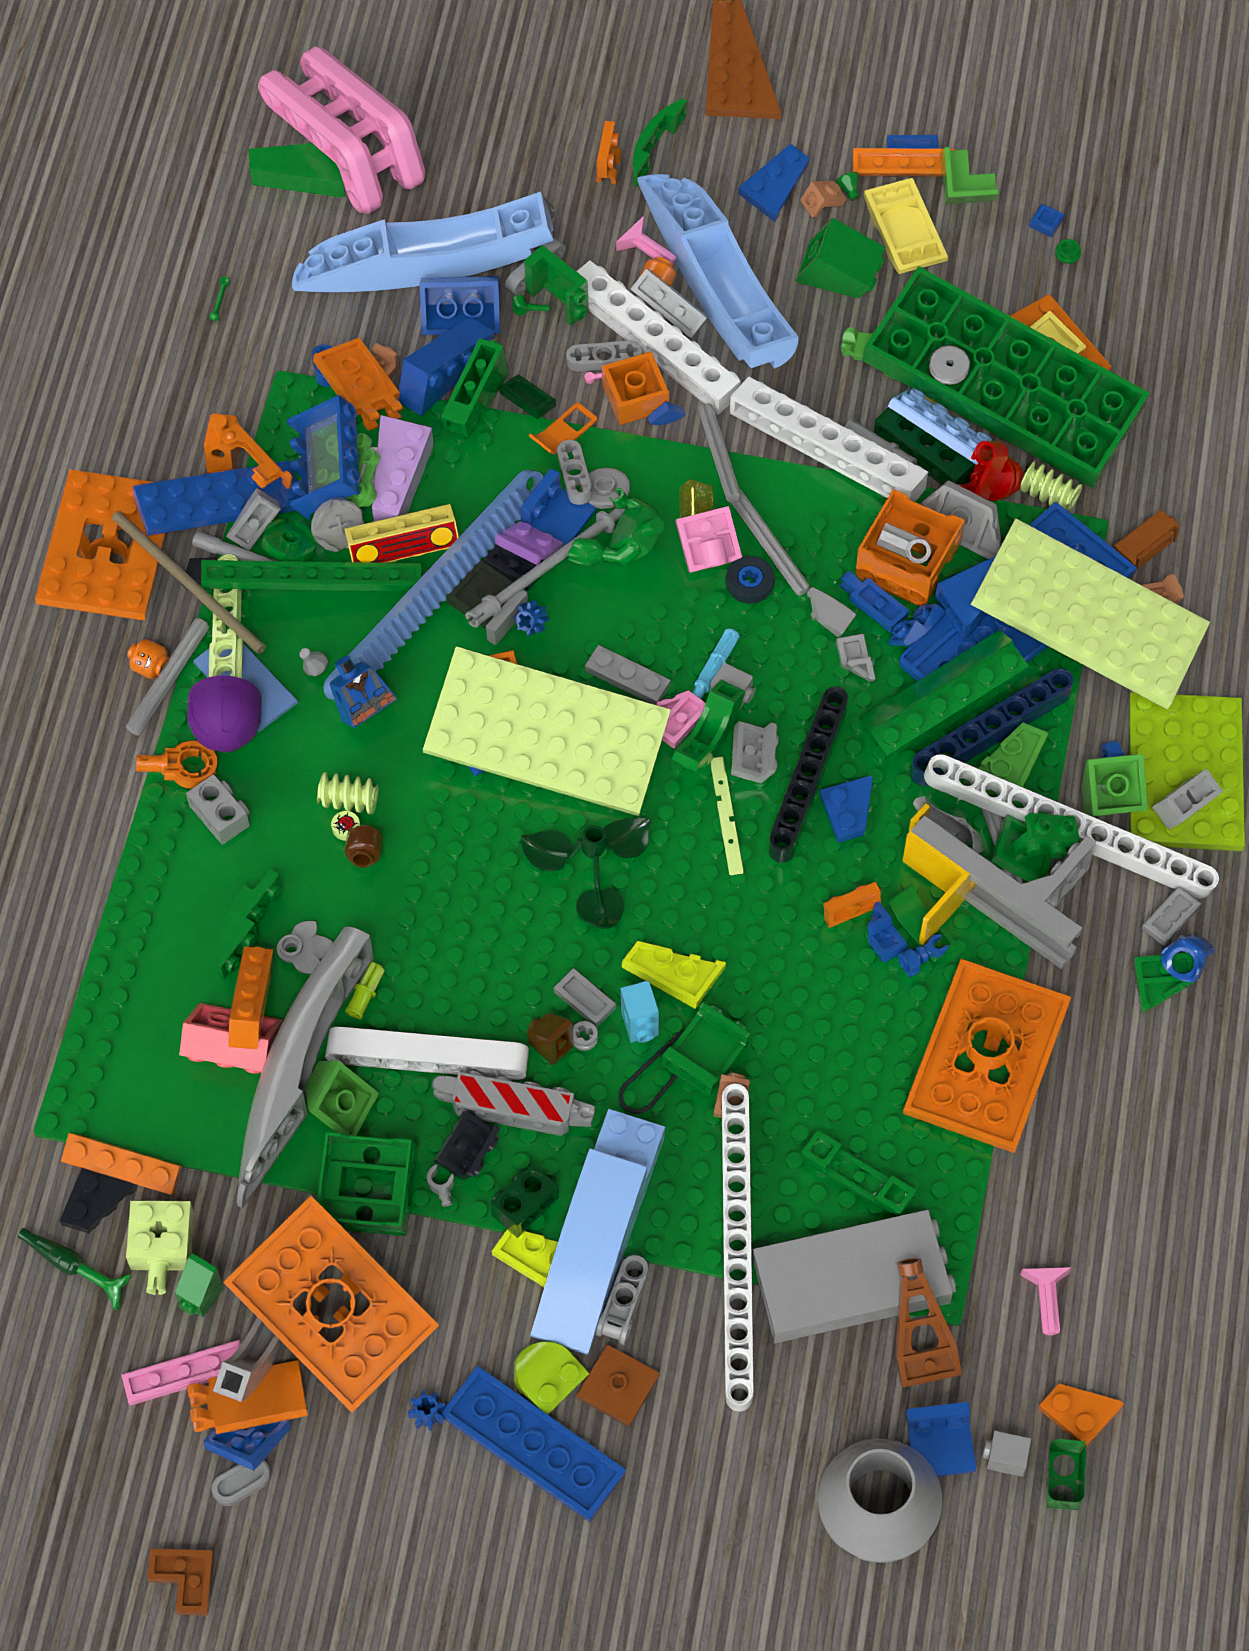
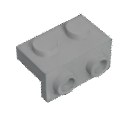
M739 721L734 725L731 775L762 783L775 773L777 768L775 748L779 740V736L776 734L777 724L771 722L765 728Z

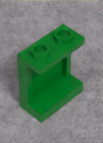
M542 245L524 260L526 292L534 297L545 288L566 305V323L572 326L576 321L584 319L588 313V280Z
M702 1002L697 1014L673 1047L669 1046L663 1054L661 1066L710 1097L720 1084L721 1075L728 1073L748 1045L751 1034L742 1023L738 1021L732 1022L726 1018L723 1012L716 1006H708Z

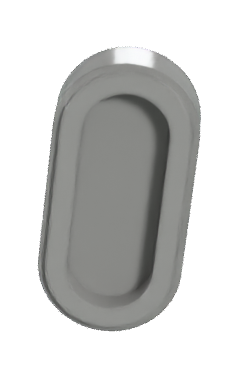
M263 1460L254 1471L238 1464L216 1477L211 1488L215 1501L223 1506H232L265 1487L271 1475L268 1464Z

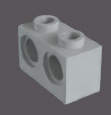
M1206 768L1188 779L1153 805L1152 808L1169 830L1185 821L1223 791Z
M213 774L188 791L186 795L190 808L223 845L249 827L247 817L249 810L241 800L236 801L232 797L233 792L224 780L220 782ZM211 796L217 797L215 800L212 801L206 800ZM226 816H234L230 820H223Z

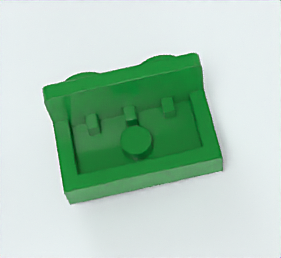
M1028 813L1025 815L1027 831L1012 844L1014 853L1026 854L1028 857L1039 855L1050 856L1053 859L1065 857L1075 842L1081 843L1076 818L1074 816Z

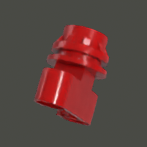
M982 441L977 444L971 456V459L976 460L978 464L975 465L974 471L970 476V484H958L986 500L998 501L1010 497L1021 488L1024 474L1021 466L1008 457V448L1003 442Z

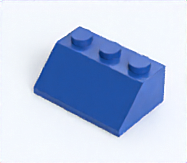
M499 276L421 278L422 335H442L469 317L495 331L494 333H500Z

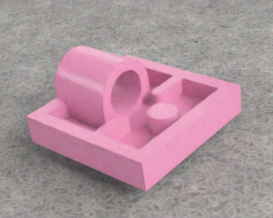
M729 506L675 520L689 573L724 565L742 558Z

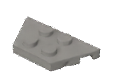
M949 480L920 503V505L943 515H955L965 520L960 545L987 559L997 555L1002 544L996 504Z

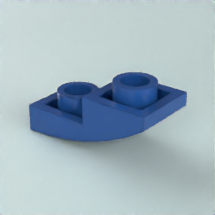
M938 604L921 605L914 612L913 620H903L894 627L893 635L888 644L891 646H908L914 643L935 625L945 610Z

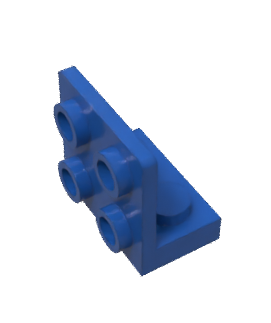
M550 468L521 506L522 522L530 524L531 527L543 533H548L553 538L563 542L564 546L578 536L595 513V506L589 503L582 505L571 503L567 492L561 489L560 473Z
M969 1402L907 1409L906 1422L910 1447L925 1457L933 1467L937 1477L973 1473L976 1471L969 1425Z

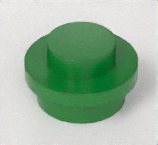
M1064 239L1056 246L1055 256L1064 264H1073L1080 259L1081 248L1075 240Z

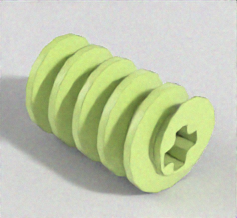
M1034 461L1022 479L1021 491L1027 493L1030 490V496L1036 498L1039 495L1040 502L1045 503L1049 500V506L1057 502L1065 510L1068 509L1069 511L1081 493L1082 484L1073 489L1072 479L1063 484V474L1054 479L1053 469L1044 474L1045 465L1042 464L1038 469H1035Z
M323 772L318 786L317 804L319 805L320 801H322L323 807L328 808L333 802L334 809L339 810L344 803L346 811H351L355 805L356 812L361 813L366 806L367 813L373 814L377 804L379 787L378 784L376 787H373L371 778H368L365 785H362L361 779L358 776L354 784L350 783L349 775L345 776L343 782H339L337 773L334 774L330 781L328 780L327 772Z

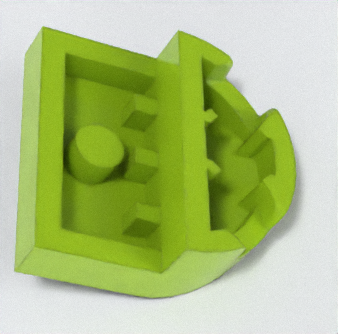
M539 1342L527 1346L516 1357L514 1361L513 1382L520 1394H524L534 1406L548 1415L589 1373L564 1346L554 1342Z

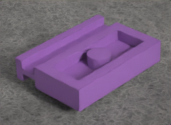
M521 521L505 529L503 534H496L495 544L536 565L540 564V560L547 559L563 546V542L553 538L550 534L543 533L531 527L530 524Z

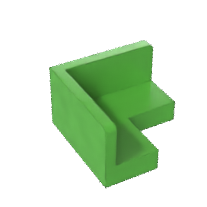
M944 147L941 152L945 204L996 201L999 196V189H996L995 173L969 175L968 150L950 151V147Z

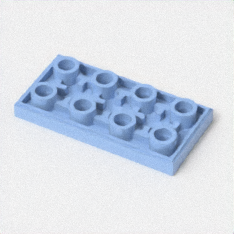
M907 389L891 399L888 407L976 465L978 462L971 459L975 447L982 441H992L991 437L983 432L977 433L969 428L970 424L966 420L949 415L947 413L948 410L943 405L931 403L925 399V394L918 389Z

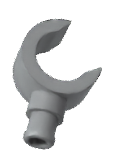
M436 1164L427 1173L428 1186L432 1192L439 1195L442 1206L447 1207L452 1204L450 1190L454 1186V1174L449 1177L445 1184H435L432 1180L438 1172V1165Z

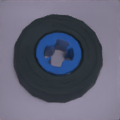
M746 556L735 560L729 566L726 574L727 590L731 596L739 602L747 604L759 603L765 600L772 593L775 584L774 571L769 563L755 556ZM750 576L755 582L750 583L749 580H746V577Z

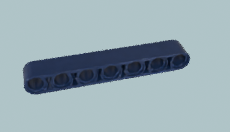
M1065 669L1051 671L914 755L912 761L911 778L913 782L920 786L928 785L924 778L925 770H921L918 767H927L929 761L935 755L950 753L953 755L950 756L951 758L966 763L1006 739L1022 722L1030 724L1065 703L1069 699L1072 690V674ZM1060 684L1063 685L1064 688H1058L1055 685ZM1032 698H1039L1042 701H1034ZM1015 711L1020 715H1013L1010 712ZM988 725H994V726H996L997 728H996V729H991V728H989V727H987V726H988ZM965 739H972L975 742L969 743ZM933 768L936 774L945 775L941 768Z

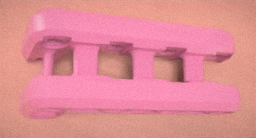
M315 46L302 54L300 65L304 75L310 80L301 85H297L289 77L276 70H272L260 77L258 89L265 103L336 163L348 198L358 212L370 214L381 207L383 194L377 173L388 167L393 179L397 180L405 189L412 190L423 183L426 172L412 124L406 114L324 48ZM321 91L334 101L323 106L311 96ZM347 112L356 121L360 122L348 127L336 117ZM370 133L379 139L383 147L381 151L372 156L366 143L361 141L363 137Z

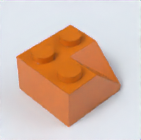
M652 351L601 366L602 386L619 426L646 418L665 401L669 402V391Z

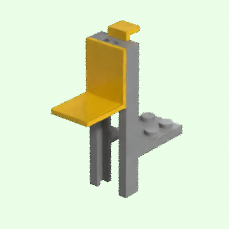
M925 803L910 821L903 862L946 893L923 918L919 943L924 946L966 900L1062 969L1076 953L1077 947L1071 942L1075 937L1078 938L1080 936L1082 927L1059 912L1055 907L1088 871L1096 841L1086 836L1081 843L1075 842L1067 853L1068 858L1063 863L1059 861L1051 870L1050 876L1020 884L930 820L931 806Z

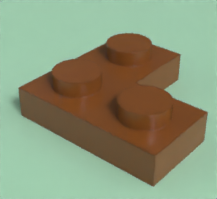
M150 1548L147 1580L149 1583L178 1584L175 1610L177 1615L208 1616L214 1559L213 1550Z

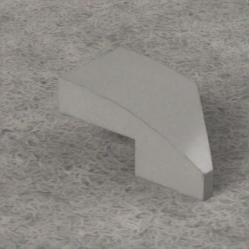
M813 587L807 592L813 610L811 613L812 620L817 619L820 624L835 636H841L856 614L839 601Z
M864 634L837 638L836 646L841 666L865 680L875 681L871 657L868 656Z

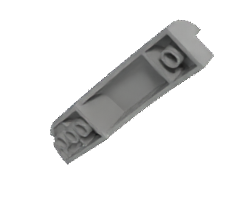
M354 927L343 928L299 991L271 1045L257 1084L246 1126L237 1191V1206L240 1208L245 1206L307 1116L305 1085L313 1072L326 1035L342 1005L353 991L355 984H358L368 964L374 961L370 935Z

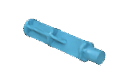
M725 629L701 674L695 681V688L692 693L698 698L702 699L704 693L709 692L710 683L723 663L726 662L737 640H739L740 636L734 629Z

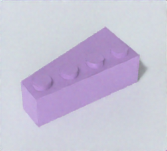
M381 415L377 451L380 454V461L376 465L374 483L377 495L372 505L374 522L408 513L434 446L432 428Z

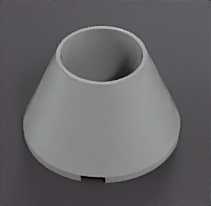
M868 1439L848 1446L830 1462L820 1482L818 1507L827 1533L840 1548L865 1561L877 1563L893 1562L914 1554L929 1541L941 1517L942 1490L933 1467L918 1451L904 1443L891 1439ZM876 1470L888 1471L897 1475L905 1482L909 1489L910 1497L897 1511L889 1514H874L861 1508L853 1499L851 1489L854 1483L868 1472Z

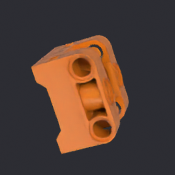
M893 489L858 548L856 575L862 581H865L867 578L871 579L884 591L915 605L927 604L938 584L941 570L946 562L952 560L962 542L965 520L955 515L946 516L911 501L906 494ZM886 522L916 536L925 537L930 542V557L932 558L927 567L914 563L876 544ZM915 543L911 547V550L925 555L927 552L925 545L922 543Z

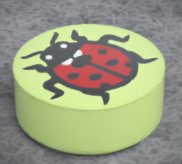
M350 811L337 813L331 822L335 837L345 841L350 829L360 825L358 816Z

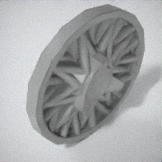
M599 468L588 473L592 488V498L587 503L595 506V508L606 509L615 507L610 500V497L613 499L620 497L615 492V488H622L628 496L630 492L629 480L621 471L613 468Z

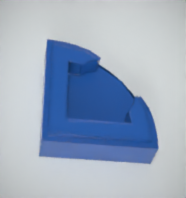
M665 401L647 417L652 425H665L681 419L685 416V412L682 407Z

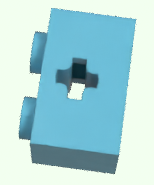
M649 981L620 988L621 1014L630 1043L635 1041L643 1043L658 1036L659 1011Z

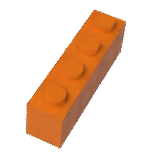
M244 947L229 1018L228 1047L258 1050L272 979L273 949Z

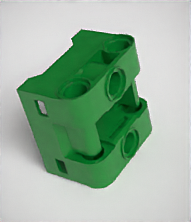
M326 1132L317 1202L346 1231L407 1236L410 1207L408 1206L411 1174L415 1172L418 1146L408 1139H383ZM371 1151H379L380 1159L376 1163L369 1164L366 1162V1157ZM345 1169H353L355 1172L382 1175L395 1173L392 1201L343 1196L346 1176ZM370 1209L373 1211V1217L370 1221H359V1215L363 1210Z

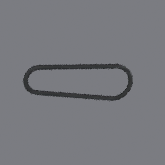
M684 1030L677 1033L622 1085L619 1090L618 1099L624 1110L632 1114L647 1112L676 1080L677 1075L674 1074L651 1103L643 1109H631L623 1101V1092L626 1087L681 1036Z

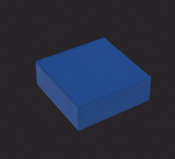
M1041 204L1031 219L1029 227L1053 237L1063 222L1065 214Z

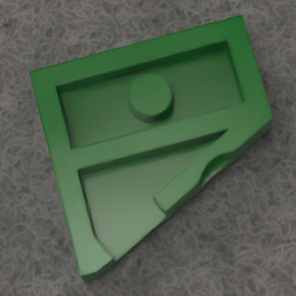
M1190 953L1175 954L1173 957L1175 970L1180 973H1189L1194 967L1192 955ZM1162 955L1134 957L1133 964L1141 1013L1148 1012L1195 982L1181 981L1172 976L1162 965Z

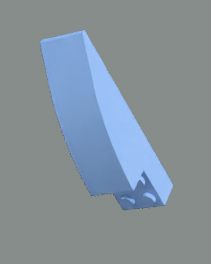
M608 1109L594 1150L589 1149L548 1273L531 1331V1337L546 1342H554L567 1349L586 1355L589 1354L599 1319L605 1309L664 1142V1126Z

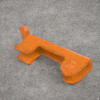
M238 423L233 424L222 432L221 445L227 450H233L237 447L244 448L259 464V466L253 468L255 473L251 478L262 489L280 477L282 478L283 486L286 489L291 488L292 476L290 472H283Z

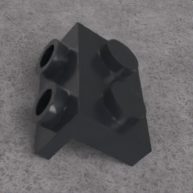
M467 1110L462 1112L434 1162L462 1181L472 1176L476 1177L485 1164L482 1159L486 1152H491L499 1140V1137L496 1135L500 1127L496 1124L490 1127Z

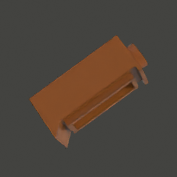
M1159 510L1115 544L1114 549L1136 566L1138 570L1173 541H1177L1180 526L1175 518L1167 515L1163 510Z

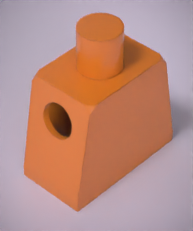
M215 413L210 415L204 441L208 474L234 470L236 468L240 447L233 450L223 448L221 436L222 432L233 424L238 423L240 425L238 417ZM218 450H221L224 456L219 457Z

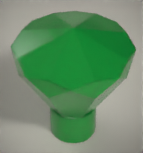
M858 172L845 173L836 179L835 183L848 194L850 201L860 197L857 191Z

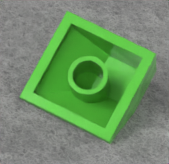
M1143 754L1086 760L1081 786L1084 814L1100 816L1148 810Z
M318 1061L305 1085L308 1111L336 1133L350 1136L357 1135L379 1094L340 1061Z

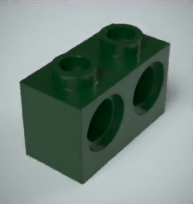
M532 1163L526 1170L521 1169L514 1176L512 1184L507 1189H501L494 1195L491 1200L492 1217L515 1237L519 1238L559 1198V1186ZM530 1186L540 1188L537 1192H529L526 1189ZM509 1206H516L519 1208V1210L516 1212H508L506 1208Z

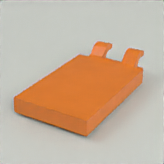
M360 338L314 354L313 362L336 394L340 395L348 403L353 404L357 415H361L367 430L370 431L378 428L375 420L379 419L380 415L377 411L384 408L387 417L401 419L398 411L402 410L403 407L398 401L399 390Z
M299 1360L271 1365L259 1386L242 1402L214 1392L213 1389L217 1377L208 1378L209 1386L200 1383L187 1385L191 1407H198L190 1410L194 1432H201L215 1427L216 1434L308 1416ZM207 1404L208 1410L200 1406Z

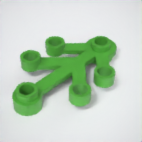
M359 433L357 438L359 476L363 463L366 464L362 479L360 477V494H353L345 498L352 500L358 507H369L376 499L377 492L371 482L376 465L380 461V454L373 449H368L371 446L372 440L364 433ZM333 435L328 439L326 447L328 452L339 460L338 435ZM323 469L318 473L316 482L324 487L339 480L340 473L332 474L328 470Z

